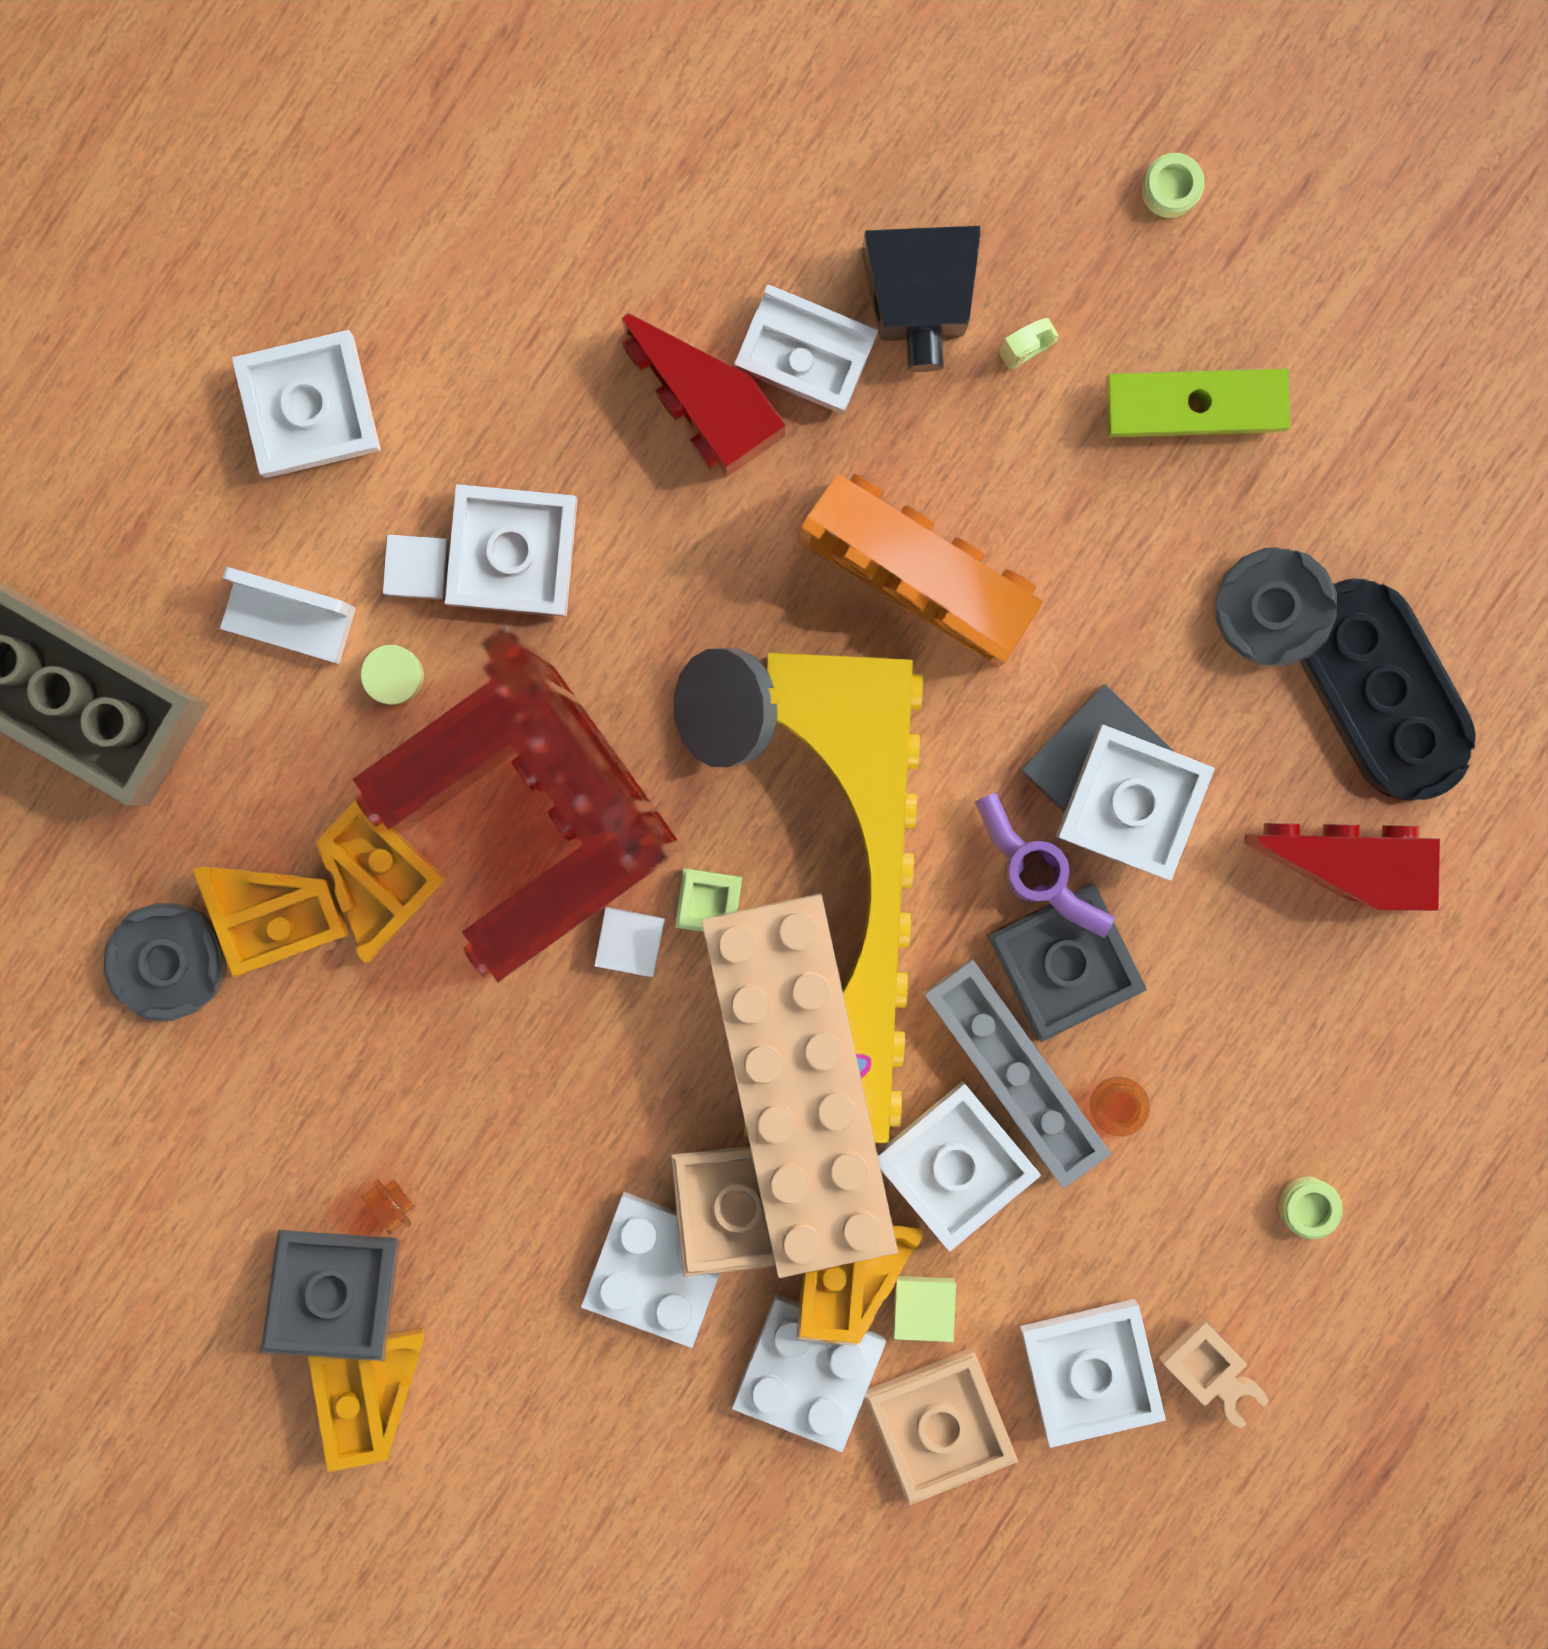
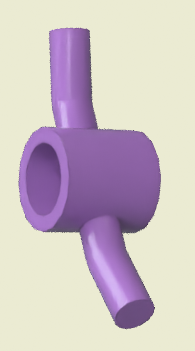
M997 792L975 801L992 842L1008 859L1004 873L1006 884L1012 894L1023 901L1031 903L1047 900L1067 920L1105 938L1115 917L1078 899L1068 889L1066 884L1070 871L1068 860L1063 852L1052 843L1044 841L1026 844L1013 831ZM1026 854H1041L1044 857V861L1048 865L1053 866L1055 875L1050 887L1040 885L1030 890L1023 885L1019 879V874L1024 868L1022 858Z

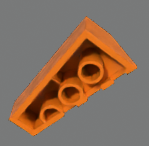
M837 474L803 522L800 529L799 544L995 666L1000 667L1005 664L1044 602L1032 594L1036 588L1035 585L1012 570L1005 569L1003 574L1000 575L981 562L985 555L970 543L957 537L954 538L952 543H949L931 532L934 523L917 510L904 506L901 512L886 504L880 500L884 492L869 480L853 474L849 481L840 474Z

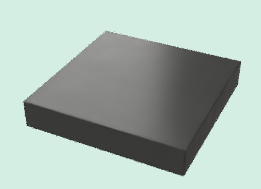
M1106 684L1101 685L1020 769L1064 813L1098 725H1106L1173 751Z
M1091 883L1072 892L1078 899L1110 914L1096 884ZM1048 904L987 934L999 962L1040 1042L1147 990L1114 922L1106 937L1103 938L1067 920L1051 904Z
M278 1230L261 1352L265 1354L385 1362L400 1241L397 1238Z

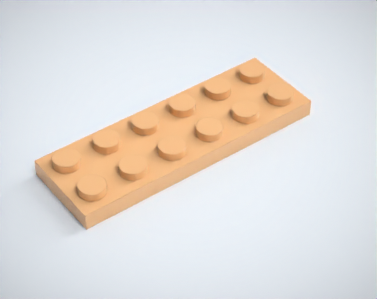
M822 894L703 918L704 934L778 1277L783 1278L898 1253Z

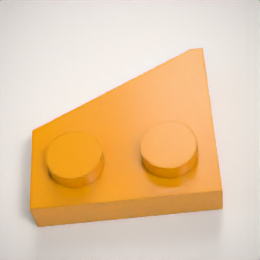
M356 798L316 841L325 868L331 872L335 883L334 892L342 913L346 912L358 947H355L359 958L365 964L370 963L448 880L362 798Z
M202 866L193 869L233 978L350 935L330 879L213 866Z
M892 1225L898 1253L802 1273L796 1339L849 1346L860 1344L872 1324L876 1312L882 1302L888 1297L912 1252L921 1242L923 1229Z
M424 1327L388 1334L385 1362L308 1357L327 1473L388 1460L426 1337Z

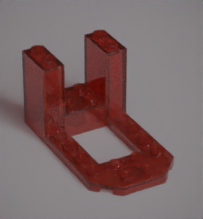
M504 626L480 642L490 658L481 665L490 681L352 779L361 791L355 797V800L361 811L374 826L378 827L384 823L388 830L411 829L511 756L518 753L519 756L511 761L514 768L532 791L537 789L540 792L544 789L555 806L548 810L547 813L558 830L568 841L580 839L583 844L581 847L462 931L469 942L463 947V951L470 963L481 976L485 977L491 973L497 982L516 971L685 850L549 658Z

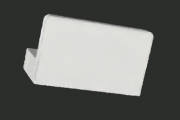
M225 566L222 578L232 582L233 586L220 629L340 664L356 607L338 599Z

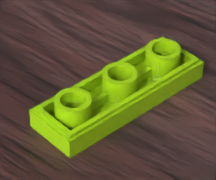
M1289 368L1109 374L1106 377L1107 437L1286 432L1290 429ZM1194 396L1202 401L1204 405L1203 413H1196L1190 409L1188 397Z

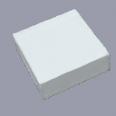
M387 534L383 594L392 597L445 600L450 541L444 538Z
M606 907L594 966L653 977L665 918Z

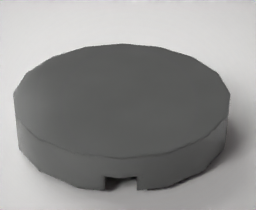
M1279 547L1262 548L1242 557L1224 575L1216 597V621L1226 644L1242 659L1263 667L1290 666L1311 657L1328 640L1337 618V592L1327 570L1313 557L1297 550L1279 549Z
M740 648L706 649L692 657L679 675L674 693V720L682 742L691 754L710 767H737L740 764L749 763L758 758L771 742L777 722V704H771V695L768 688L774 687L769 673L755 656Z
M154 903L134 910L117 926L115 933L111 934L104 952V974L111 993L121 1004H126L130 1010L137 1012L135 1013L136 1015L147 1020L174 1021L200 1011L217 995L226 976L227 961L213 923L204 913L184 904Z

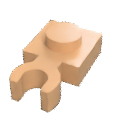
M1202 1317L1159 1357L1168 1370L1204 1406L1218 1395L1219 1406L1222 1412L1236 1427L1243 1428L1247 1424L1235 1409V1404L1241 1396L1251 1395L1263 1407L1269 1403L1266 1394L1256 1382L1246 1377H1236L1247 1366L1246 1362Z

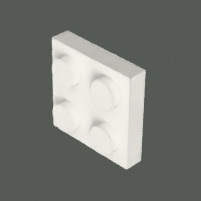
M349 330L232 357L259 473L264 478L381 451L354 336Z
M456 484L445 604L452 607L567 617L577 497L573 495Z
M1098 725L1055 837L1172 881L1215 768L1106 725Z
M963 1081L877 1152L882 1172L949 1252L1041 1176Z
M623 1192L581 1308L693 1348L720 1273L683 1277L676 1211Z
M776 1293L733 1399L732 1409L843 1452L886 1344L885 1336L867 1330L857 1346L798 1340L796 1335L799 1302Z
M1135 1299L1020 1326L1044 1432L1050 1448L1166 1420L1139 1304Z

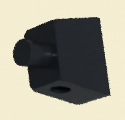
M980 226L865 230L862 256L881 340L886 341L907 340L909 371L931 372L943 369V338L962 337L967 330L981 236Z

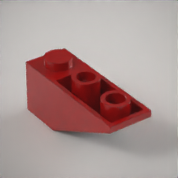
M630 313L621 318L625 333L628 335L620 341L624 350L640 372L650 367L662 384L661 387L655 390L656 395L675 421L684 415L697 434L689 441L709 470L718 464L726 477H728L785 437V424L750 375Z
M1263 823V835L1245 834V844L1360 907L1376 910L1439 911L1440 838H1419V826L1382 825V837H1360V825L1323 824V836L1300 835V824Z

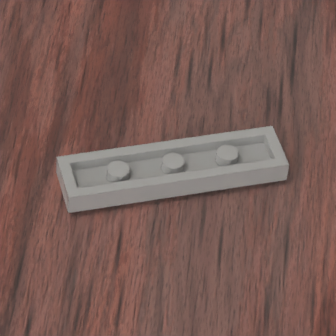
M970 958L923 992L1063 1189L1111 1155L1109 1149L973 959Z

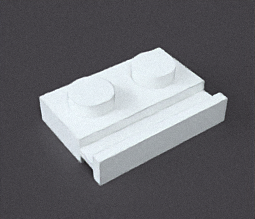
M767 284L760 306L754 315L735 361L734 368L753 378L844 415L872 345L875 342L878 330Z

